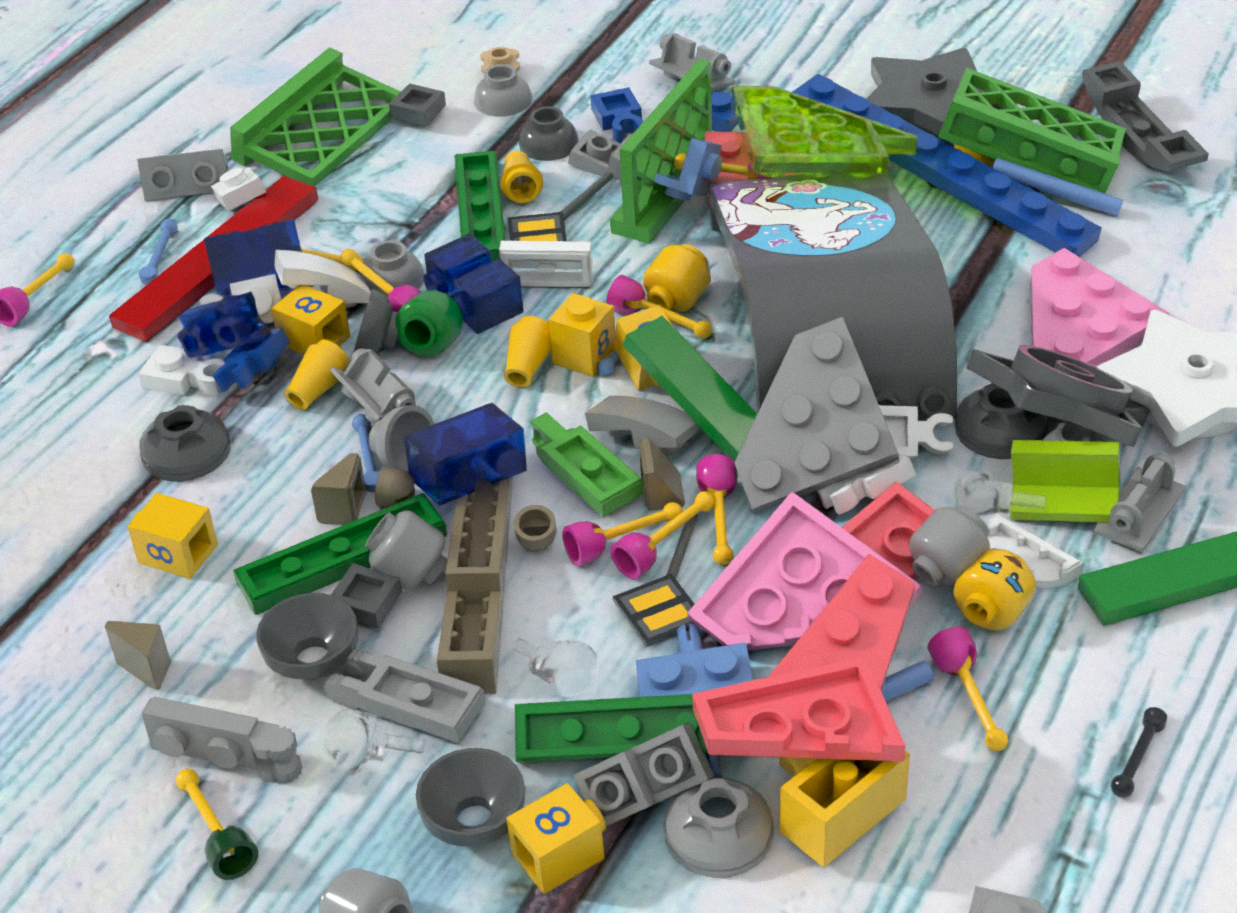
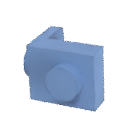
M691 138L680 178L669 174L656 173L654 182L667 186L665 194L677 199L690 201L691 195L707 196L708 183L717 178L722 166V156L719 155L722 145L708 140Z

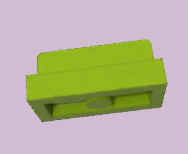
M1013 440L1011 449L1013 490L1010 502L1011 519L1109 523L1111 509L1115 503L1119 502L1120 495L1119 442Z

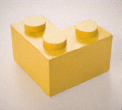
M905 751L904 761L779 757V765L794 776L780 787V833L825 868L906 800L910 754Z

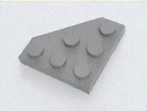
M843 316L794 336L734 462L754 514L780 505L791 492L801 497L899 459L897 448Z

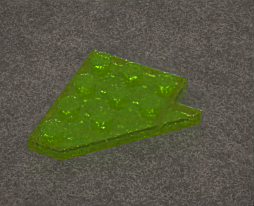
M732 86L731 103L754 173H760L767 177H781L786 173H804L811 177H826L830 173H848L855 177L864 178L872 176L873 173H887L888 154H916L918 138L911 133L776 86Z

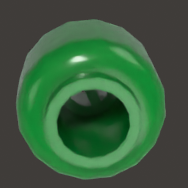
M437 290L422 291L413 296L401 307L395 319L399 342L411 354L420 357H433L445 351L460 335L463 324L462 313L456 301L448 294Z

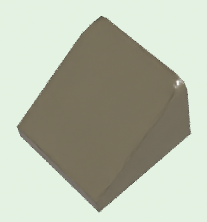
M649 438L641 439L639 443L640 470L645 507H648V511L660 510L670 502L678 503L683 507L685 500L678 469Z
M350 453L312 485L311 494L316 518L319 523L345 525L358 519L366 493L361 457H359L358 453Z
M107 621L105 630L116 664L151 688L159 690L171 663L161 626L159 624Z

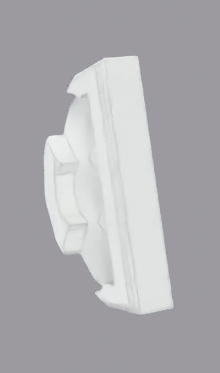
M995 513L988 523L987 527L990 534L987 538L990 542V549L1006 550L1019 555L1034 575L1036 588L1049 589L1065 586L1082 575L1083 562L1003 516Z

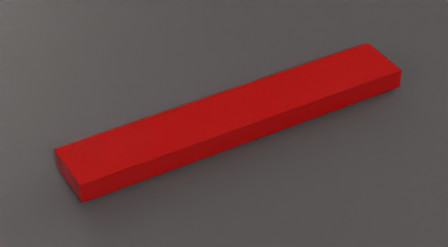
M282 176L266 189V193L253 199L109 315L112 328L147 342L255 253L258 236L262 229L280 232L318 201L317 188Z

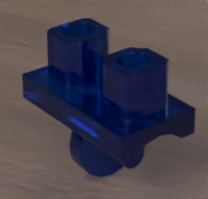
M252 292L231 295L220 301L185 310L178 316L184 327L178 333V339L189 358L201 355L206 356L265 340L272 334L269 326L262 321L258 314Z

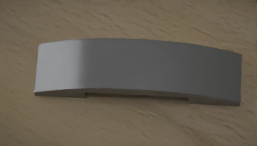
M1120 61L1083 70L1082 79L1099 115L1105 121L1126 128L1122 145L1138 160L1152 168L1163 171H1171L1208 160L1209 153L1187 130L1172 133L1139 98L1141 82Z

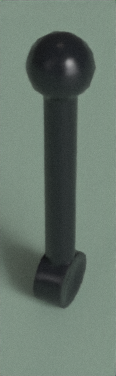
M1150 707L1144 711L1142 720L1144 729L1122 774L1116 775L1110 784L1113 794L1117 797L1125 798L1133 793L1135 788L1133 777L1155 732L1162 731L1166 726L1167 714L1164 710Z

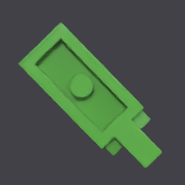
M547 412L530 421L533 428L532 443L536 446V454L542 463L602 517L643 495V481L581 425L575 429L570 428L566 430Z

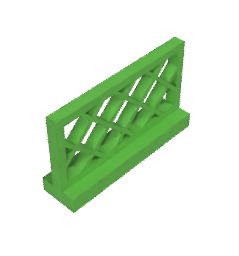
M329 47L230 127L231 159L243 166L255 160L294 180L315 187L393 119L390 116L389 104L370 106L369 100L384 99L391 102L401 91L343 65V53ZM344 81L359 88L337 90L343 85ZM362 101L363 107L342 108L340 102ZM334 103L335 109L313 110L319 104ZM367 119V123L364 125L346 126L345 120ZM338 121L340 126L317 129L316 123ZM309 123L311 128L288 131L295 124ZM343 139L344 142L340 146L322 147L321 141ZM314 142L315 148L292 150L291 143ZM285 144L286 148L283 151L270 152L266 150L270 145ZM319 161V164L311 171L295 163Z
M699 59L620 148L623 204L610 218L612 234L650 244L685 202V200L666 195L667 186L655 183L654 179L656 173L669 174L680 178L681 171L674 166L675 157L681 153L687 154L691 138L704 140L705 131L712 132L711 61Z
M966 67L938 138L995 160L1000 158L1106 193L1120 163L1121 156H1119L1126 128ZM976 88L981 89V90L986 91V92H978V91L976 90ZM1015 103L1023 105L1025 108H1019ZM998 104L1002 110L993 108L991 105ZM1055 118L1062 120L1066 123H1059ZM1032 120H1038L1042 125H1037ZM1096 134L1106 137L1107 139H1100ZM1072 135H1078L1083 141L1075 139Z

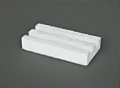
M501 241L499 255L503 286L592 288L594 281V272L592 271L593 258L591 256L592 243L571 241ZM511 268H537V270H511ZM555 269H582V271H575V270H555Z

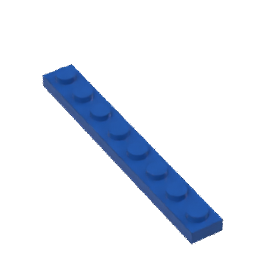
M817 74L792 91L790 104L792 107L1055 253L1065 248L1081 257L1099 240L1102 227L1050 200L1043 194L1015 181L1006 174L980 162L971 155L943 142L936 136L908 123L901 117L873 104L866 98L838 85L829 78Z

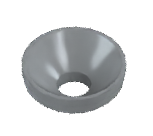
M711 778L676 794L668 806L664 822L665 842L674 859L691 872L713 878L736 876L756 867L770 850L774 836L773 819L767 801L748 784L728 778ZM722 797L733 802L736 808L726 817L715 818L705 814L701 810V806L711 798Z

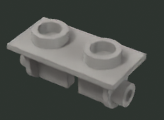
M676 33L665 34L660 40L662 56L649 60L650 65L663 70L664 75L672 79H682L699 59L711 61V91L717 92L719 88L734 85L736 81L726 76L731 69V62L725 54L701 45L697 46L696 57H694L696 42Z
M223 148L137 159L144 201L214 193L211 186L220 182L219 178L229 171L227 158H224Z
M361 348L356 350L351 356V363L346 371L333 366L330 369L334 376L343 384L341 391L348 398L361 404L367 410L365 417L373 424L395 408L405 405H416L414 392L396 374L389 372L391 369L371 349Z
M1158 453L1146 459L1143 469L1137 467L1120 491L1119 502L1115 503L1111 509L1109 523L1098 522L1093 533L1143 552L1186 490V485L1174 481L1175 462L1173 458L1166 453Z

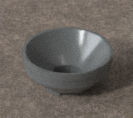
M993 383L969 394L958 407L955 419L956 435L962 444L979 455L994 459H1011L1013 440H1043L1046 437V415L1023 410L1016 406L1008 409L998 408L990 403V401L1014 403L1008 391Z
M178 405L173 410L161 412L142 433L139 443L140 457L144 468L151 475L167 481L193 480L209 474L225 461L230 451V437L223 421L216 415L193 406ZM193 423L182 431L172 432L168 430L175 426Z
M324 593L295 595L277 603L264 614L256 632L257 645L266 665L274 672L293 679L314 680L328 675L347 662V657L352 650L356 649L358 642L356 615L345 601L333 595ZM310 647H322L328 651L322 659L316 662L306 663L297 659L303 650Z
M466 748L453 751L431 763L423 772L417 784L415 795L418 813L426 829L434 837L445 843L464 847L488 844L507 834L506 817L524 808L525 785L523 775L514 762L497 751L485 748ZM471 806H482L491 812L487 821L477 826H467L457 820L461 811Z

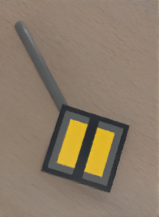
M607 172L560 212L508 217L510 241H567L564 219L613 179V174Z
M698 514L684 524L666 576L612 597L613 602L646 647L676 636L677 629L684 624L686 631L690 630L689 624H694L687 615L688 611L694 606V602L676 578Z

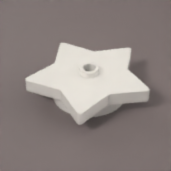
M1151 310L1142 346L1097 366V368L1119 378L1132 388L1133 391L1129 399L1133 403L1150 410L1146 420L1162 429L1170 443L1175 447L1181 446L1195 437L1218 436L1237 428V331L1206 332L1159 310Z

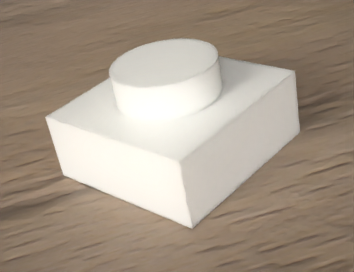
M249 167L244 170L243 168L232 169L219 178L220 182L211 186L217 200L228 212L266 193L260 178Z

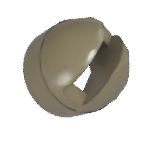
M382 467L375 489L376 506L387 508L415 496L414 480L409 473L398 468Z
M541 505L527 506L520 510L514 519L516 538L527 550L536 552L545 550L553 543L557 533L554 514L548 508Z

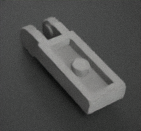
M355 649L352 650L347 657V662L343 665V670L351 677H344L342 674L338 675L335 673V675L331 674L323 684L325 694L329 696L328 698H331L333 702L339 703V705L343 704L345 707L353 710L360 707V709L456 743L461 741L486 703L484 690L479 686L387 655L382 658Z
M159 697L150 698L142 711L152 750L160 751L167 756H187L208 760L223 768L239 766L258 771L262 780L268 782L278 781V784L280 782L285 784L289 781L292 782L293 779H298V775L301 774L302 763L300 755H296L298 744L295 732H292L291 728L287 729L286 726L280 728L277 724L258 721L256 717Z

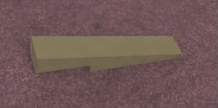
M513 452L463 454L445 572L447 595L437 655L438 673L479 686L484 690V694H496L514 472Z

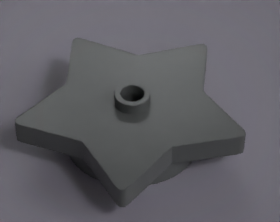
M966 48L925 60L873 57L871 58V76L877 88L866 99L938 138L966 67L975 71L977 69ZM976 88V90H977L978 92H986V91H983V90H981V89ZM998 104L991 105L998 110L1002 109Z
M1020 345L1014 360L974 349L966 367L968 370L1008 391L1015 406L1020 409L1073 422L1131 447H1134L1150 412L1149 409L1129 401L1133 390L1119 378L1078 359L1041 347Z

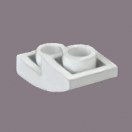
M276 250L274 267L282 285H287L293 289L299 285H307L312 288L319 286L322 292L344 300L346 308L354 307L358 303H368L371 291L363 277L351 268L325 257L309 253Z

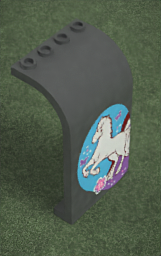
M883 166L708 183L710 226L712 231L721 230L746 299L754 353L757 414L794 336L843 316L879 405L918 407V421H927L931 416L938 413L949 414L953 416V419H956V337L951 299L944 268L934 244Z

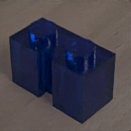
M294 219L260 226L258 229L244 232L236 231L204 238V245L217 295H227V298H231L232 294L229 286L231 283L272 274L276 275L279 291L293 289L281 284L274 265L276 250L302 252Z
M471 233L424 254L427 273L424 274L423 279L426 289L446 293L454 299L461 310L463 321L477 334L524 313L520 276L501 259L492 261L490 250Z
M492 402L404 436L408 472L413 478L414 483L439 506L475 492L474 486L480 478H486L493 485L527 471L524 428Z

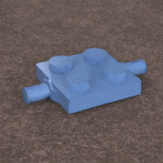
M685 624L680 626L676 633L680 653L636 660L640 697L693 694L752 681L746 642L702 649L699 627L695 624H689L691 640L688 641ZM705 754L715 776L713 778H723L719 756Z

